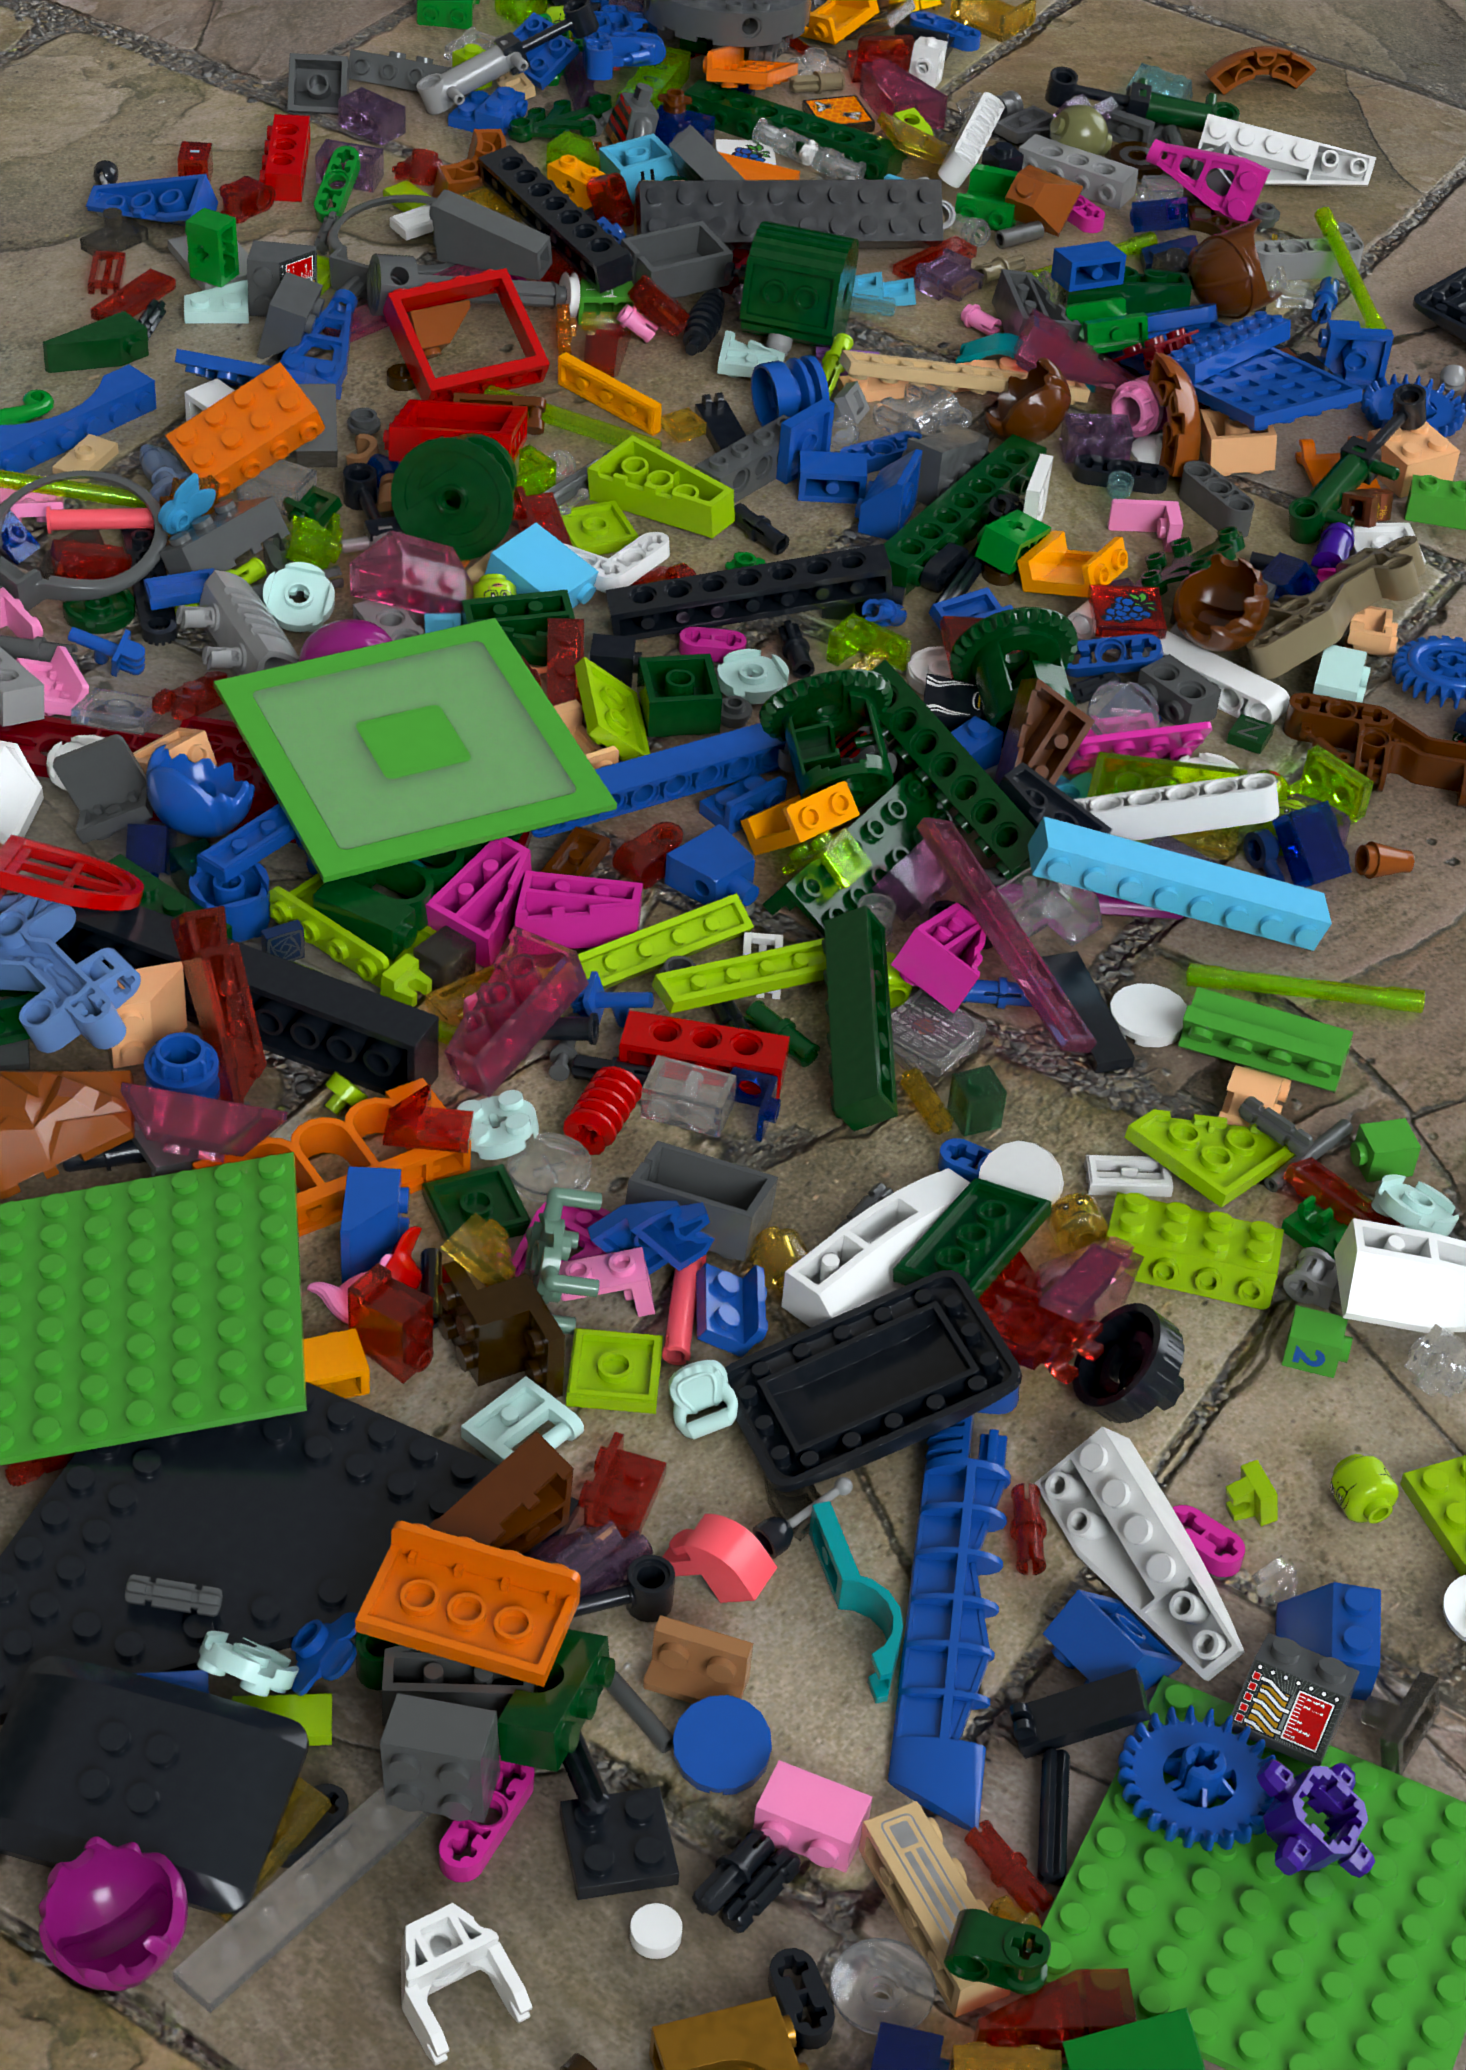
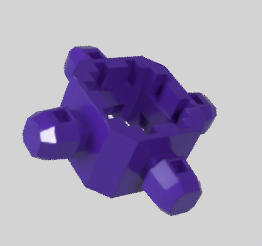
M1271 1759L1265 1763L1258 1771L1256 1777L1260 1786L1270 1797H1275L1263 1816L1267 1835L1278 1845L1275 1852V1865L1284 1874L1290 1876L1301 1870L1319 1871L1338 1860V1864L1352 1876L1360 1878L1366 1875L1376 1861L1372 1852L1362 1840L1357 1841V1838L1368 1822V1815L1365 1803L1353 1792L1356 1784L1355 1772L1347 1764L1338 1763L1331 1768L1327 1766H1312L1293 1778V1772L1281 1762ZM1307 1796L1309 1798L1307 1804L1317 1814L1323 1812L1327 1816L1324 1823L1329 1827L1326 1834L1330 1838L1326 1841L1323 1840L1325 1834L1314 1823L1308 1825L1304 1821L1308 1814L1302 1809L1305 1802L1301 1798Z

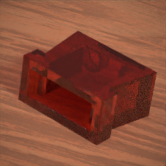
M377 1263L348 1288V1329L356 1328L364 1354L369 1356L401 1383L404 1384L416 1372L425 1370L434 1355L433 1298L392 1278V1271Z

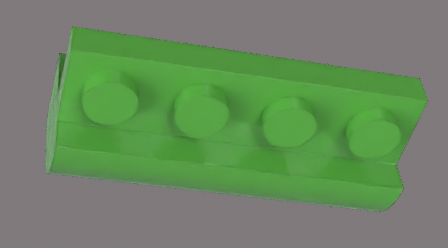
M1197 987L1191 1006L1187 1005L1184 1014L1183 1032L1178 1047L1335 1093L1350 1050L1353 1031Z

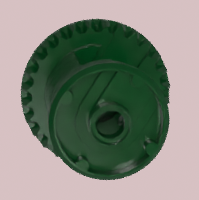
M469 433L457 437L441 436L436 439H429L408 452L395 471L391 486V501L396 520L412 543L434 557L449 561H466L481 557L501 542L513 520L515 507L513 496L517 487L516 467L508 451L499 442L482 434Z
M1021 607L995 613L969 627L957 639L950 652L949 663L954 679L977 684L986 722L1004 732L1002 749L1021 679L1039 678L1077 707L1065 671L1068 664L1074 660V654L1078 651V636L1073 623L1057 611L1041 607ZM1021 650L1014 654H1008L1012 651Z
M844 669L816 674L782 688L773 694L761 707L759 719L763 731L773 739L777 738L781 742H787L801 799L838 782L846 781L857 808H860L881 798L893 785L894 777L879 723L880 714L885 713L887 707L892 702L893 691L890 681L882 674L863 669ZM869 726L870 734L855 737L854 742L856 749L873 745L876 755L865 754V759H859V763L841 766L839 748H836L835 738L839 736L845 737L850 732H857L859 728Z

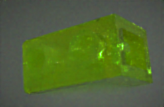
M530 444L519 449V475L517 476V487L513 496L514 510L556 484L557 462Z
M852 613L829 632L826 661L839 666L846 659L853 657L860 651L879 661L886 659L892 667L905 671L908 661H910L912 642L904 636Z
M844 828L834 834L827 830L813 839L810 845L807 841L802 843L788 854L791 861L781 870L786 876L820 859L842 890L854 883L873 864L848 829Z

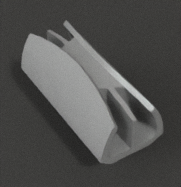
M214 570L205 581L199 606L179 605L176 610V623H181L180 629L203 628L215 646H205L203 649L202 662L203 665H207L206 670L230 669L234 676L288 665V661L292 663L298 662L299 656L259 596L247 581L235 574Z

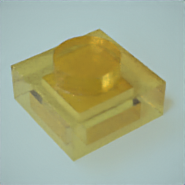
M689 407L661 416L660 427L678 443L706 434V422Z

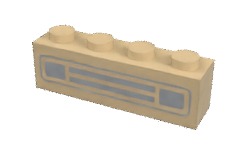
M918 1801L863 1821L859 1851L954 2018L1009 1996L1011 1990L958 1978L950 1973L944 1965L945 1955L958 1913L964 1909L972 1908L988 1913L989 1910L981 1899H975L967 1886L964 1868L957 1858L951 1859L943 1845L941 1830L935 1819L932 1817L927 1818Z

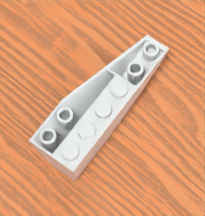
M947 1168L903 1187L872 1205L839 1228L785 1271L781 1307L812 1328L904 1287L905 1285L893 1282V1268L970 1182Z
M1353 1218L1334 1251L1343 1318L1423 1333L1466 1332V1241L1436 1233Z

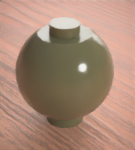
M1083 104L1069 106L1062 110L1051 122L1050 139L1100 156L1107 154L1111 148L1112 135L1108 133L1106 121L1101 113L1091 106Z

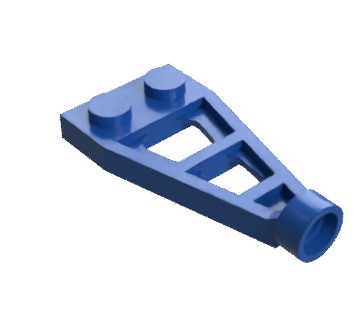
M339 289L334 292L329 305L324 309L320 317L316 318L312 333H305L300 345L289 347L284 352L280 362L285 369L305 372L342 386L348 370L353 313L358 304L357 297L351 291ZM339 302H342V303L346 304L347 306L345 307V306L341 305ZM325 327L341 330L339 338L320 333ZM312 347L334 351L332 361L307 357L305 354Z

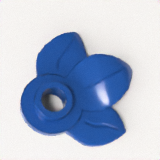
M345 1613L331 1624L322 1623L320 1620L315 1619L306 1623L293 1638L291 1648L296 1653V1660L298 1661L296 1666L299 1668L292 1685V1690L298 1696L305 1695L321 1677L328 1681L335 1680L343 1676L351 1668L357 1651L350 1639L357 1633L355 1632V1619L358 1613Z

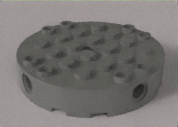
M643 0V14L656 28L662 31L670 28L675 31L676 37L696 42L698 37L713 41L712 45L731 47H756L779 44L782 41V37L788 35L789 38L795 39L804 33L805 26L809 27L811 0ZM750 19V23L745 26V20Z

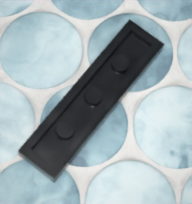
M1078 951L1041 957L1039 968L1095 1074L1132 1068L1135 1057Z

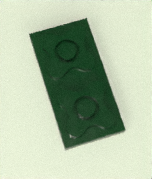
M974 1178L893 1268V1282L906 1286L935 1272L952 1270L964 1277L977 1299H979L1050 1216L1051 1201Z

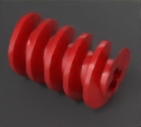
M608 1066L597 1070L564 1121L563 1131L568 1142L579 1151L589 1155H600L606 1146L612 1145L617 1134L623 1128V1124L635 1108L636 1102L643 1095V1087L640 1081L623 1068Z

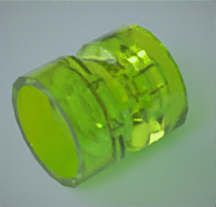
M495 0L497 15L512 22L515 21L519 25L533 12L543 14L547 10V0Z

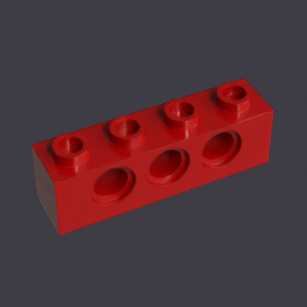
M274 114L273 125L267 126V140H265L264 147L265 155L262 156V170H260L259 178L260 188H265L266 200L302 202L311 144L310 116Z
M629 1010L620 1040L619 1058L621 1062L654 1066V1079L779 1099L787 1068L790 1036Z

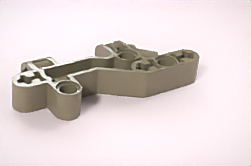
M1404 536L1391 541L1381 548H1364L1338 563L1335 569L1336 574L1322 581L1314 592L1303 596L1283 595L1278 601L1272 602L1263 627L1255 638L1246 645L1255 674L1267 680L1274 679L1322 652L1341 639L1356 613L1382 598L1402 601L1417 596L1422 591L1418 577L1426 571L1417 537Z

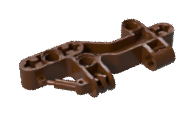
M1296 693L1290 697L1283 726L1284 733L1291 739L1312 743V748L1333 766L1335 774L1350 778V787H1354L1356 782H1362L1363 788L1369 789L1370 784L1377 785L1378 792H1382L1386 775L1393 773L1414 784L1456 791L1457 806L1466 807V743L1430 737L1381 706L1310 693ZM1334 747L1347 749L1352 753L1339 752Z

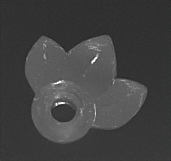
M818 47L808 48L802 57L791 58L787 61L798 63L799 76L812 75L814 71H819L820 73L840 71L838 64L829 61L826 50Z

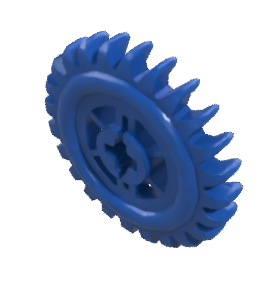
M1393 374L1390 385L1387 384L1385 376H1382L1379 385L1376 380H1373L1371 386H1366L1362 394V401H1360L1362 405L1361 410L1365 414V418L1375 428H1382L1393 416V393L1399 386L1410 384L1408 382V374H1405L1402 384L1397 382L1396 375ZM1420 375L1417 377V379H1416V381H1415L1414 384H1417V385H1420L1421 387H1423V386L1421 385V383H1420V381H1421ZM1431 378L1428 385L1423 387L1426 391V421L1446 438L1447 436L1454 435L1456 431L1462 428L1466 417L1465 403H1461V396L1453 399L1454 389L1443 395L1444 383L1437 390H1432L1433 379Z
M1442 635V638L1437 636H1428V639L1420 637L1416 638L1415 641L1412 640L1405 643L1404 646L1397 649V653L1393 656L1392 676L1395 677V683L1400 684L1403 681V692H1406L1414 685L1413 698H1416L1420 691H1426V704L1429 703L1432 696L1438 695L1440 708L1444 705L1447 698H1452L1454 709L1456 710L1459 706L1460 698L1466 700V641H1463V638L1460 637L1451 639L1449 636Z
M1190 1705L1186 1711L1184 1722H1180L1176 1717L1174 1707H1170L1165 1718V1725L1160 1722L1158 1714L1153 1712L1148 1722V1731L1145 1725L1139 1722L1135 1726L1133 1735H1128L1125 1738L1124 1750L1119 1754L1117 1761L1120 1767L1117 1780L1124 1787L1123 1799L1128 1803L1134 1804L1133 1815L1137 1818H1149L1146 1826L1149 1830L1153 1832L1162 1828L1165 1830V1840L1172 1842L1176 1837L1182 1838L1183 1847L1190 1849L1194 1842H1199L1204 1851H1212L1214 1842H1217L1222 1849L1229 1850L1232 1849L1234 1840L1240 1844L1250 1843L1252 1834L1259 1835L1265 1832L1263 1816L1275 1797H1270L1260 1786L1256 1775L1265 1763L1271 1759L1276 1760V1756L1271 1754L1265 1759H1260L1265 1749L1266 1743L1264 1739L1259 1740L1255 1745H1247L1251 1733L1250 1725L1246 1726L1242 1732L1234 1735L1231 1733L1233 1725L1232 1715H1229L1226 1721L1220 1727H1217L1214 1723L1213 1708L1208 1710L1203 1722H1198L1194 1715V1707ZM1163 1772L1176 1777V1779L1166 1784ZM1231 1778L1234 1790L1226 1780ZM1217 1798L1225 1801L1223 1805L1207 1808Z

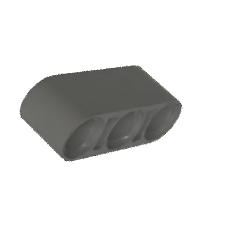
M1189 461L1185 463L1178 493L1179 498L1216 530L1219 531L1225 527L1235 526L1238 531L1242 532L1243 538L1247 537L1255 506L1254 501L1206 462Z

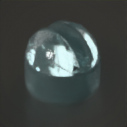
M1125 471L1112 472L1107 481L1108 495L1113 499H1126L1130 496L1134 486L1133 476Z

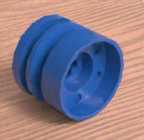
M805 355L799 359L794 357L788 359L785 363L777 360L761 363L754 367L751 376V395L755 414L762 427L782 415L792 417L823 398L830 400L825 372L815 356Z

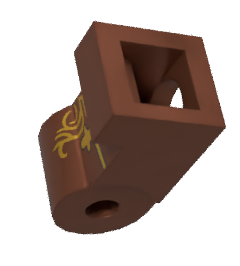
M1377 488L1345 492L1342 497L1341 513L1354 518L1355 526L1374 527L1377 521L1391 519L1394 492ZM1354 499L1355 507L1353 512L1351 513V503Z

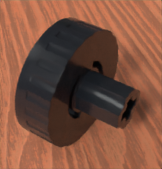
M1131 1303L1113 1310L1094 1326L1078 1351L1072 1373V1384L1077 1398L1108 1421L1119 1424L1138 1420L1151 1412L1156 1406L1163 1411L1176 1405L1179 1396L1184 1392V1379L1179 1376L1185 1351L1182 1334L1177 1326L1148 1305Z

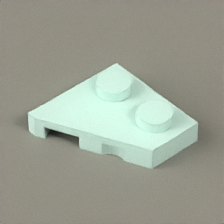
M248 280L227 284L222 288L215 287L184 295L185 323H249Z
M726 330L719 356L717 374H725L733 378H751L755 366L777 360L784 362L785 353L773 348H767L754 340H750L748 345L735 340L734 332Z

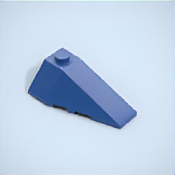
M199 174L95 185L92 187L86 207L88 211L186 226V220L201 209L207 208L216 211L218 200L207 175Z

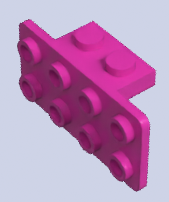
M1151 714L1096 720L1064 771H1068L1069 774H1080L1086 772L1091 767L1102 766L1104 770H1112L1123 766L1124 763L1136 762L1138 766H1145L1156 762L1158 759L1169 757L1171 761L1176 762L1183 756H1192L1195 749L1204 742V739L1213 730L1211 722H1200L1155 728Z

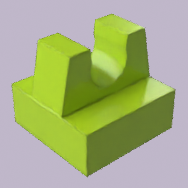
M405 953L381 974L380 995L414 1007L417 1005V992L415 991H419L427 996L432 991V979L419 969V960Z
M1258 1459L1241 1465V1479L1225 1486L1226 1493L1230 1501L1226 1502V1508L1233 1521L1255 1516L1261 1527L1278 1521V1494Z

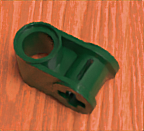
M964 1909L957 1915L945 1955L944 1965L950 1973L958 1978L982 1982L1011 1990L1017 1994L1028 1995L1040 1990L1047 1980L1048 1967L1046 1963L1051 1953V1942L1048 1935L1034 1925L1000 1918L979 1909ZM1028 1939L1032 1940L1031 1949L1026 1948ZM1019 1970L1024 1971L1023 1980L1018 1978Z

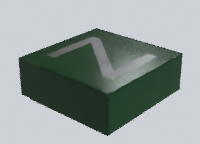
M1241 714L1229 731L1226 743L1261 754L1273 735L1275 725Z

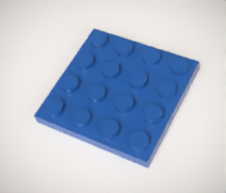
M177 349L175 357L176 363L186 366L185 372L196 374V376L204 377L207 380L218 378L229 386H236V384L243 386L272 367ZM286 369L297 384H334L305 372ZM336 385V399L340 400L342 387Z

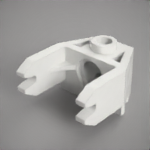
M454 1903L406 1925L401 1947L402 2010L426 2055L435 2066L448 2059L446 2053L449 2052V2047L443 2031L427 2003L428 1995L478 1970H482L488 1974L505 2007L517 2023L530 2018L529 2011L533 2008L522 1981L502 1945L498 1942L499 1936L492 1929L479 1926L473 1916Z

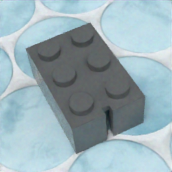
M703 221L621 239V246L624 249L627 248L633 257L634 265L631 267L632 283L636 291L648 304L657 303L656 301L660 303L661 301L677 297H686L702 291H711L713 288L728 286L730 281H726L724 278V270L726 264L732 262L733 253Z
M657 1141L645 1157L644 1162H641L629 1179L625 1205L654 1201H678L679 1205L682 1206L703 1202L710 1223L701 1231L715 1238L708 1251L715 1252L726 1259L745 1261L771 1220L778 1177Z

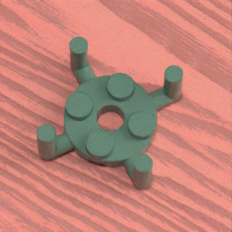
M553 1187L548 1191L544 1213L538 1215L541 1222L535 1221L533 1226L527 1229L526 1239L528 1248L525 1268L531 1269L533 1284L545 1304L549 1302L558 1303L562 1293L597 1297L599 1292L598 1279L559 1274L561 1261H568L571 1249H577L579 1243V1232L565 1230V1220L561 1219L563 1206L599 1211L602 1204V1193ZM552 1314L564 1334H574L576 1327L575 1317Z

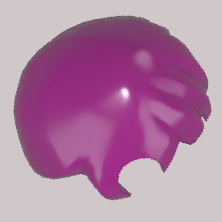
M359 619L338 620L320 627L305 640L298 662L393 640L385 630L372 622Z
M94 1836L87 1841L84 1847L87 1849L75 1860L59 1862L48 1875V1889L38 1907L42 1919L39 1923L38 1931L47 1956L64 1974L71 1977L77 1983L92 1989L123 1991L141 1985L167 1962L181 1942L188 1919L187 1893L179 1871L165 1855L156 1852L141 1853L139 1845L135 1842H128L116 1847L101 1837Z

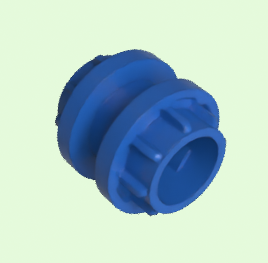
M184 1032L169 1034L156 1041V1044L147 1052L144 1059V1073L147 1080L146 1097L150 1106L163 1114L166 1119L208 1113L217 1103L221 1091L218 1076V1054L200 1036Z

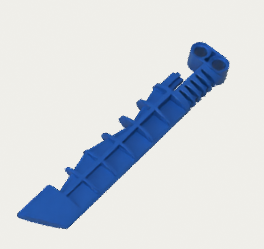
M1019 1386L1015 1391L977 1413L1006 1414L1017 1407L1019 1401ZM975 1414L929 1436L927 1439L929 1448L925 1453L927 1463L923 1471L888 1782L898 1791L913 1801H918L920 1805L972 1833L976 1832L979 1828L986 1747L977 1743L963 1741L961 1737L971 1710L984 1709L990 1706L991 1700L987 1696L978 1694L987 1666L995 1657V1652L989 1646L985 1619L994 1617L999 1613V1606L995 1602L981 1598L978 1576L1000 1572L1003 1568V1561L1000 1557L981 1551L988 1532L1001 1530L1007 1525V1517L1004 1513L997 1510V1506L1003 1490L1008 1488L1011 1483V1474L1005 1469L1008 1438L1007 1436L999 1435V1430L990 1429L989 1434H981L978 1459L970 1458Z

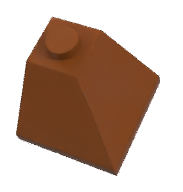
M1028 165L1017 173L1005 196V203L1016 205L1015 220L1025 224L1040 221L1045 232L1059 237L1083 190V186L1035 166Z
M470 300L414 310L407 314L427 359L440 356L442 354L441 351L451 343L471 307Z

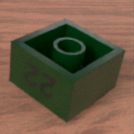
M711 654L638 657L637 696L647 737L720 733L723 698Z

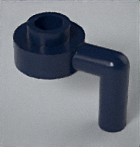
M1264 828L1248 832L1244 838L1243 847L1250 865L1254 868H1263L1266 874L1264 877L1285 882V877L1276 862L1280 852V845L1276 836Z

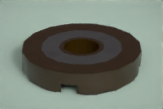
M1129 141L1116 144L1111 148L1109 159L1139 169L1137 179H1146L1149 174L1154 173L1155 177L1164 172L1160 167L1145 161L1151 147L1149 143ZM1165 153L1161 157L1164 160L1167 158Z

